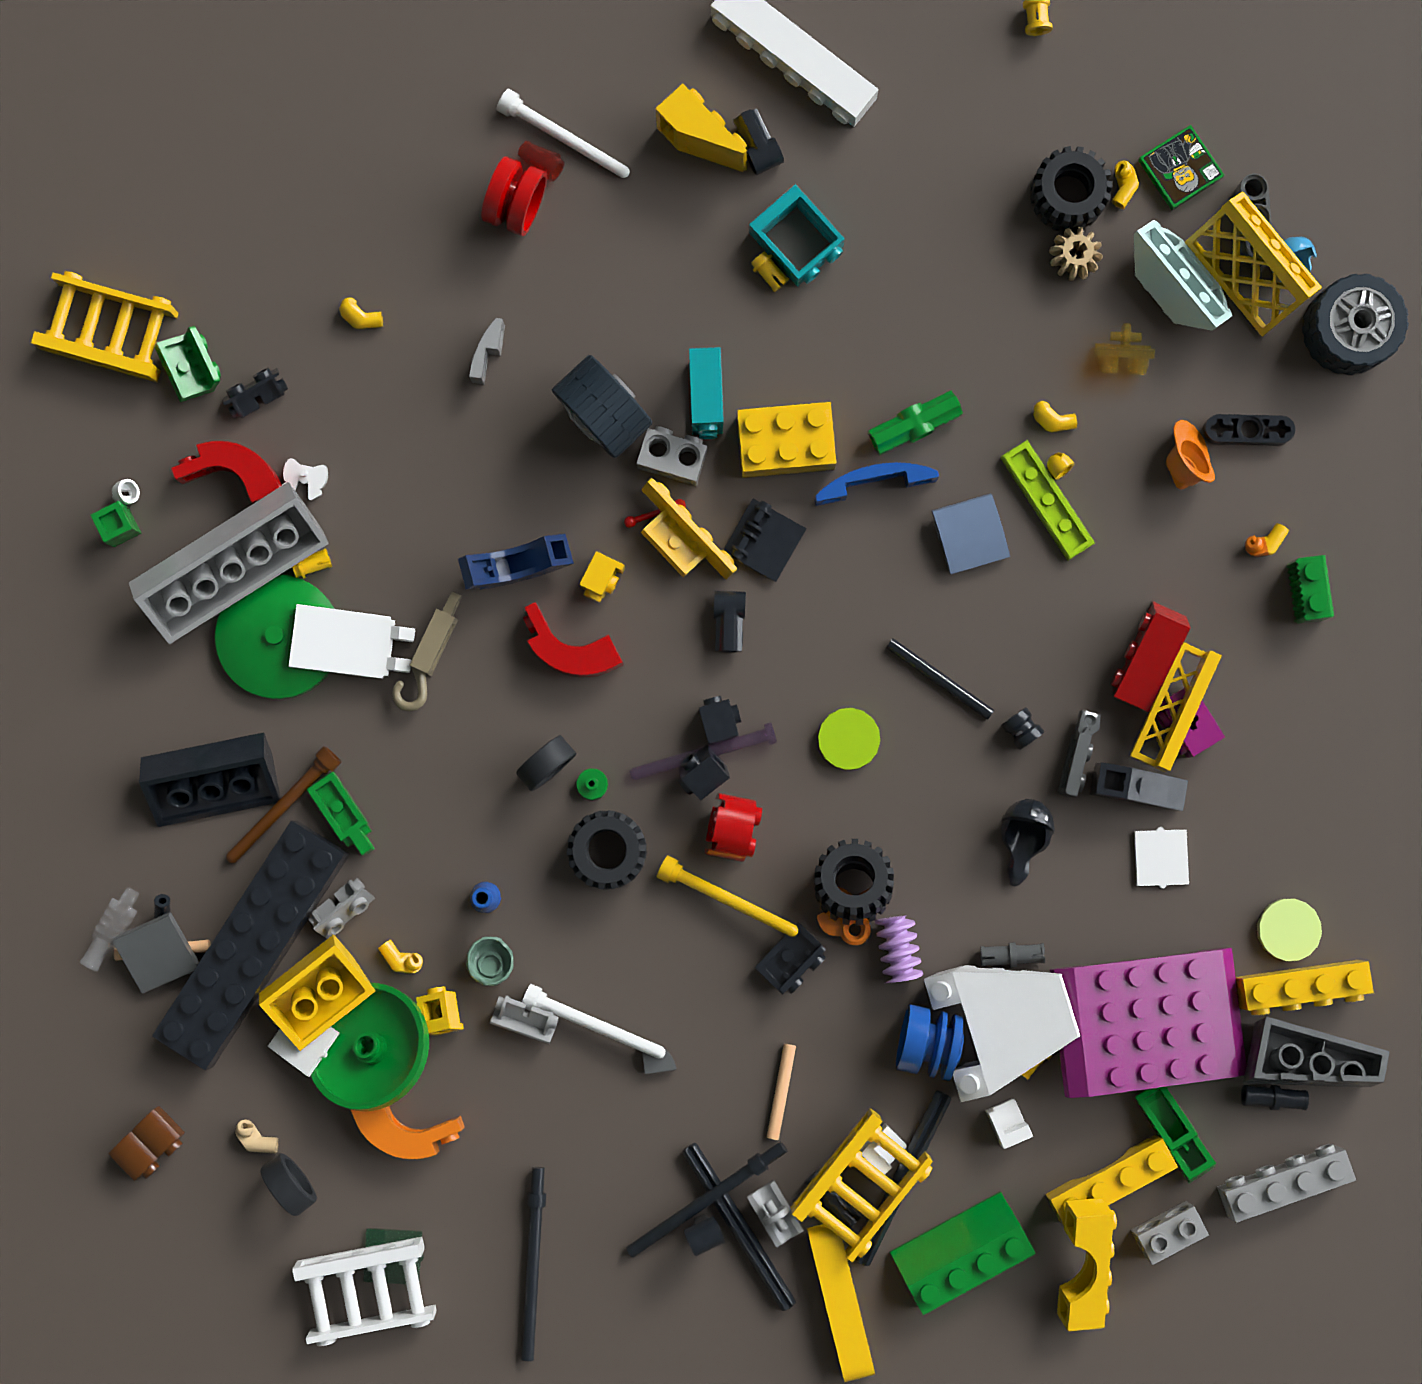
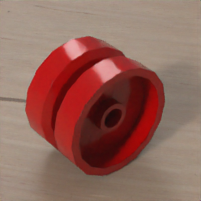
M504 156L498 163L488 185L482 206V221L499 226L506 220L508 231L522 237L525 236L531 228L540 208L547 184V172L531 166L523 173L521 161Z

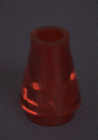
M528 140L518 150V156L530 167L533 166L546 171L548 175L547 180L550 182L555 181L563 171L565 162L561 159L560 154L535 145Z

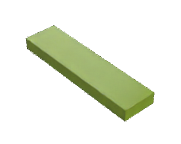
M1028 440L1000 457L1067 561L1095 544Z

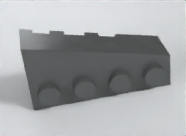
M1264 1017L1255 1022L1243 1083L1373 1087L1384 1083L1390 1051L1270 1017Z

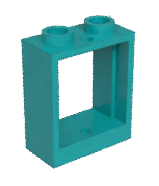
M796 184L749 224V234L768 255H773L772 259L797 287L804 281L806 284L813 281L821 272L819 268L825 262L833 263L844 252L841 248H843L845 238ZM796 207L830 243L800 271L794 267L766 236L767 232Z
M721 347L689 348L692 435H699V439H715L717 434H723L724 424Z

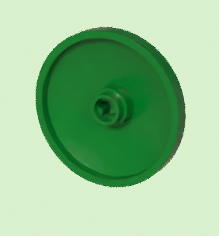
M278 575L220 612L215 631L217 654L228 676L244 690L264 698L289 699L311 691L330 674V672L288 667L296 605L335 609L330 600L309 582L294 576Z
M371 983L375 992L331 1026L340 1034L328 1049L327 1057L321 1059L311 1074L314 1084L327 1099L350 1110L374 1111L388 1107L400 1100L413 1088L420 1078L428 1057L429 1032L420 1008L405 993L380 983Z

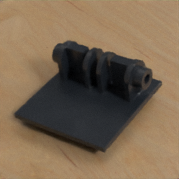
M753 498L723 550L732 558L777 582L807 528L773 510L772 506L762 500L759 502Z

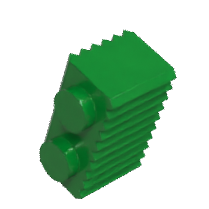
M1325 555L1297 558L1289 562L1286 567L1289 568L1287 573L1290 574L1288 579L1291 581L1289 585L1292 587L1290 591L1293 593L1291 598L1294 599L1292 604L1295 605L1293 607L1295 611L1294 616L1296 617L1294 622L1301 624L1333 618L1334 611Z

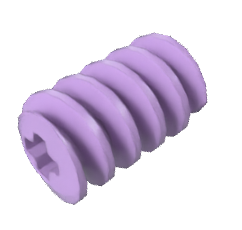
M907 915L875 920V924L885 927V929L876 934L877 937L886 938L887 940L879 945V949L889 952V954L880 958L881 962L890 963L891 965L882 971L883 974L890 975L893 978L886 983L909 981L923 975L922 970L913 969L914 966L921 963V959L911 956V954L919 950V946L909 944L910 941L917 938V933L907 931V929L915 925L914 920L905 919Z

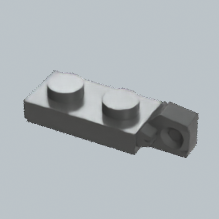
M1084 710L1079 711L1075 732L1071 734L1057 792L1059 795L1077 797L1078 792H1082L1086 781V775L1083 774L1085 762H1089L1093 752V744H1090L1092 735L1099 731L1101 715Z

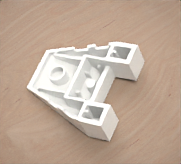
M964 965L938 972L924 979L933 1010L962 1003L979 1060L965 1063L955 1069L953 1073L961 1102L992 1095L1080 1037L1062 974L1025 970L1010 971L1003 968H977L976 966Z

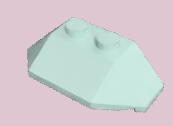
M1155 220L1134 233L1135 276L1173 323L1213 331L1233 316L1231 310L1228 309L1222 287L1183 239L1170 230L1162 228Z

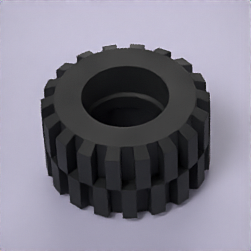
M1071 146L1064 147L1061 153L1057 149L1051 153L1049 158L1046 157L1042 161L1034 176L1030 191H1032L1030 196L1031 204H1036L1033 211L1036 216L1039 214L1043 215L1041 221L1045 225L1049 221L1053 223L1052 229L1058 231L1060 226L1064 227V231L1067 228L1073 230L1074 227L1077 229L1082 227L1084 229L1087 224L1090 226L1101 215L1110 199L1111 194L1109 193L1112 190V181L1108 180L1111 172L1109 169H1103L1106 162L1102 158L1097 161L1094 158L1096 153L1092 150L1086 154L1083 153L1084 147L1077 146L1075 151L1071 150ZM1064 176L1077 178L1084 184L1087 190V199L1079 203H1070L1063 200L1055 190L1054 181Z
M597 811L585 816L574 826V830L568 838L567 855L570 867L574 870L575 875L584 881L585 884L603 890L615 889L628 884L637 877L644 866L647 844L642 830L630 817L616 811ZM604 831L618 834L626 846L623 861L611 869L596 866L590 859L588 852L592 838Z
M852 839L851 844H846L845 840L838 841V848L835 849L831 845L827 848V855L822 854L819 858L818 866L816 865L815 897L817 902H821L823 912L827 913L829 911L830 918L834 921H837L840 917L845 925H849L850 920H856V925H863V919L867 918L870 923L876 919L877 913L883 914L886 910V904L889 905L894 885L893 868H890L891 861L888 856H882L883 850L878 846L873 850L871 848L872 842L865 840L864 845L858 844V839ZM857 869L865 872L871 878L873 885L867 892L861 895H848L836 886L835 879L846 870Z

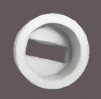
M131 479L118 481L112 487V498L115 502L120 501L125 505L134 503L140 495L139 487ZM121 492H129V496H123Z

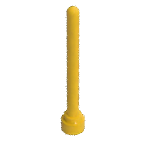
M669 855L666 856L658 871L657 878L666 883L670 881L676 883V881H679L790 937H794L798 933L796 925L683 870L679 860Z

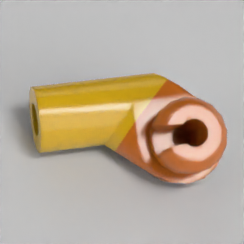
M1276 523L1268 536L1256 537L1253 535L1248 537L1245 542V549L1248 554L1255 557L1273 555L1289 530L1285 526Z

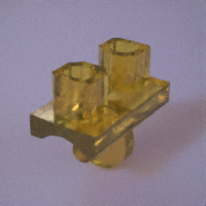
M1123 323L1121 332H1110V341H1120V344L1095 343L1094 353L1098 355L1099 371L1102 373H1117L1118 357L1129 358L1128 373L1145 375L1149 359L1155 358V349H1151L1150 345H1130V342H1141L1142 333L1131 332V324Z

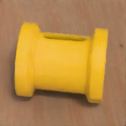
M1024 0L1022 4L1027 13L1028 24L1025 27V33L1030 36L1050 33L1053 30L1048 16L1050 0Z

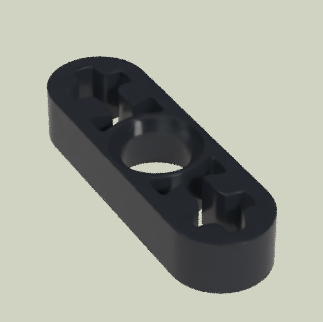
M1216 414L1204 423L1202 431L1204 438L1212 444L1280 446L1286 444L1294 437L1296 428L1294 422L1289 417L1283 415ZM1232 421L1236 422L1233 431H1224L1219 437H1217L1216 431H1211L1210 428L1216 422H1219L1222 428H1230L1233 426ZM1244 422H1251L1256 426L1257 434L1254 438H1246L1241 433V425ZM1278 423H1281L1282 429H1287V433L1282 435L1281 438H1279L1277 432H1268L1265 434L1266 439L1262 438L1265 429H1273Z

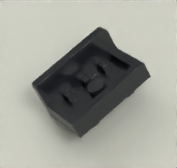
M799 922L795 924L798 927L797 935L794 937L785 935L755 966L782 995L786 991L792 994L804 981L800 976L808 968L814 971L826 958L822 954L826 948Z

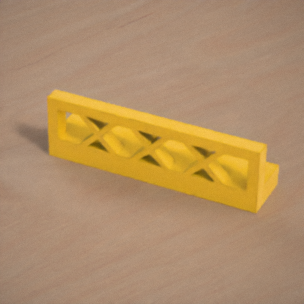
M1185 642L1183 643L1153 702L1130 753V757L1162 772L1171 770L1222 655L1211 650L1204 652ZM1185 651L1201 658L1196 671L1188 674L1184 673L1180 662ZM1176 670H1178L1180 676L1173 679ZM1193 675L1192 680L1189 684L1187 681V677ZM1182 680L1186 693L1182 700L1172 703L1167 690L1171 683ZM1165 698L1167 705L1160 707ZM1180 704L1179 709L1176 713L1174 706ZM1169 708L1173 722L1170 728L1159 731L1155 722L1157 712ZM1152 726L1154 734L1148 735V732ZM1167 733L1163 742L1161 734ZM1156 737L1160 747L1156 760L1139 753L1144 741Z

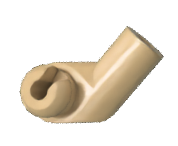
M245 1119L237 1123L235 1134L247 1151L277 1153L278 1138L262 1137L250 1120Z

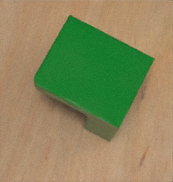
M120 501L90 515L103 542L112 547H116L142 534L129 507Z

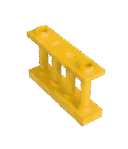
M64 271L63 275L53 272L51 279L63 287L50 330H46L45 334L34 331L31 343L38 349L158 383L161 371L153 364L151 356L164 315L176 319L179 313L171 305V301L158 296H153L152 300L86 282L82 280V276L69 271ZM75 290L91 294L92 299L80 338H76L75 342L65 340V335L62 332ZM109 299L122 303L110 345L106 346L105 350L93 348L94 343H92V339L104 300ZM134 307L151 311V316L139 355H135L134 359L123 356L124 352L121 349Z
M871 1108L868 1109L791 1206L792 1215L801 1222L807 1216L810 1218L814 1216L848 1243L849 1246L845 1252L847 1259L851 1262L857 1256L862 1258L868 1252L872 1245L871 1238L917 1181L923 1182L932 1170L930 1165L933 1161L930 1155L924 1151L918 1160L881 1131L882 1127L880 1124L883 1121L880 1115ZM867 1140L870 1143L873 1141L909 1169L898 1185L861 1156L862 1152L860 1149ZM847 1165L850 1168L853 1166L889 1194L878 1210L841 1181L842 1177L840 1174ZM827 1190L830 1193L834 1191L869 1219L858 1235L821 1206L822 1202L820 1199Z

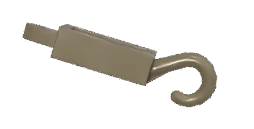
M452 592L443 611L435 610L410 663L417 682V699L412 702H406L400 694L404 682L397 681L392 691L393 701L401 710L415 711L426 702V674L433 675L458 622L453 616L462 595Z

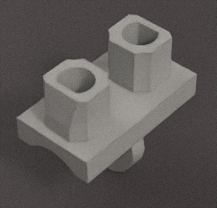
M775 1180L747 1196L776 1247L804 1231L798 1219L792 1215L791 1207Z

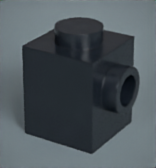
M721 696L703 700L704 706L699 707V712L708 744L712 745L739 737L736 724L741 723L737 704L731 706L729 699L722 701Z
M708 744L697 753L692 752L688 754L678 767L681 777L679 780L680 785L689 795L694 793L700 801L730 778L727 765Z

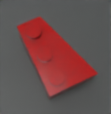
M1152 601L1148 612L1144 614L1139 624V632L1135 641L1132 640L1126 650L1124 657L1127 659L1123 668L1117 669L1111 681V686H1114V697L1149 712L1191 629L1185 615Z

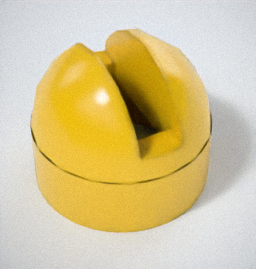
M1058 452L1048 458L1047 468L1050 474L1058 480L1067 474L1075 463L1066 454Z

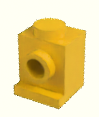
M596 551L579 584L585 590L583 595L600 603L606 593L612 594L619 581V577L615 575L617 572L623 574L625 570L624 564Z
M444 986L427 989V995L416 997L417 1006L426 1020L429 1035L436 1036L464 1029L463 1023H460L455 992L446 991Z

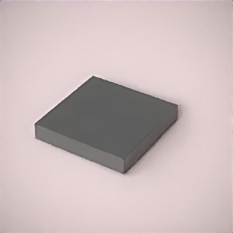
M171 912L114 936L112 940L142 993L193 972L199 964L197 957Z

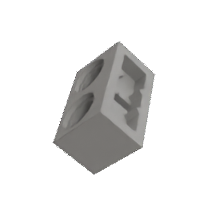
M656 426L655 430L648 428L637 460V469L697 486L706 457L707 446L702 444L703 440L694 436L685 435L683 439L673 436V431L664 427ZM655 443H661L666 446L667 451L663 456L655 457L649 452L650 447ZM692 452L697 457V460L693 465L685 466L679 461L681 454Z
M1188 1201L1131 1229L1144 1257L1152 1265L1209 1236L1195 1207Z

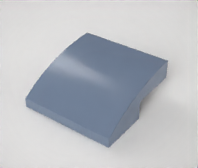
M991 493L932 510L938 539L942 544L950 574L1010 557L1003 527Z

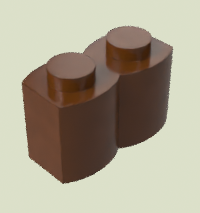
M158 1106L144 1117L108 1154L134 1181L141 1176L147 1179L160 1167L156 1161L164 1153L170 1157L183 1144L179 1139L185 1132Z

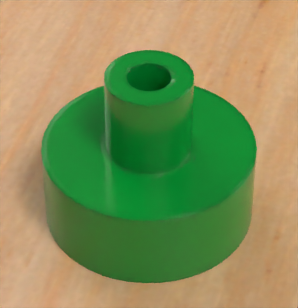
M594 768L584 770L577 779L578 792L589 800L603 797L608 789L606 775ZM591 781L595 782V785L593 787H590L589 785Z

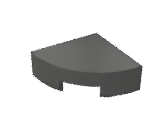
M666 1049L665 1056L660 1059L642 1052L645 1074L676 1070L675 1061Z

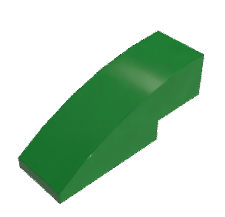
M1167 1087L1147 1089L1135 1097L1157 1136L1164 1140L1179 1170L1189 1184L1216 1167V1162L1199 1139L1198 1133Z

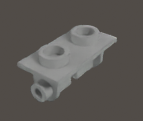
M358 878L354 881L349 880L334 893L340 903L335 906L332 900L328 898L311 912L313 916L309 918V921L314 926L313 929L328 939L333 934H338L355 915L363 913L375 897L364 889V884Z
M507 995L505 998L498 997L490 1024L550 1044L559 1021V1017L553 1015V1011L548 1012L534 1006L529 1011L525 1009L526 1004L511 999Z

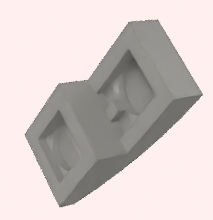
M496 318L478 344L469 375L472 383L485 384L488 356H501L505 330L503 319Z

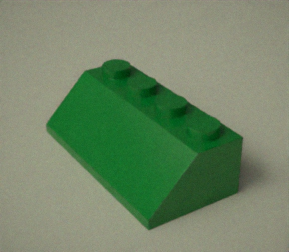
M1001 1191L890 1251L923 1315L1036 1254Z

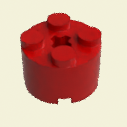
M717 793L715 799L721 800L718 807H712L706 841L712 842L711 849L705 848V854L744 862L746 857H753L756 839L752 838L753 828L760 824L762 808L756 807V800Z

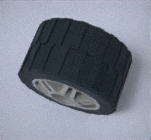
M1357 273L1336 280L1312 300L1303 318L1302 334H1304V343L1311 353V357L1323 368H1327L1333 373H1343L1346 375L1367 372L1394 355L1399 350L1398 347L1403 344L1409 325L1407 319L1408 310L1405 307L1402 295H1399L1396 288L1392 284L1387 283L1385 279L1365 273L1362 275H1357Z
M587 355L552 388V393L564 405L569 418L589 439L600 444L613 458H617L652 425V420L634 399L636 396L616 374L612 375L592 355Z

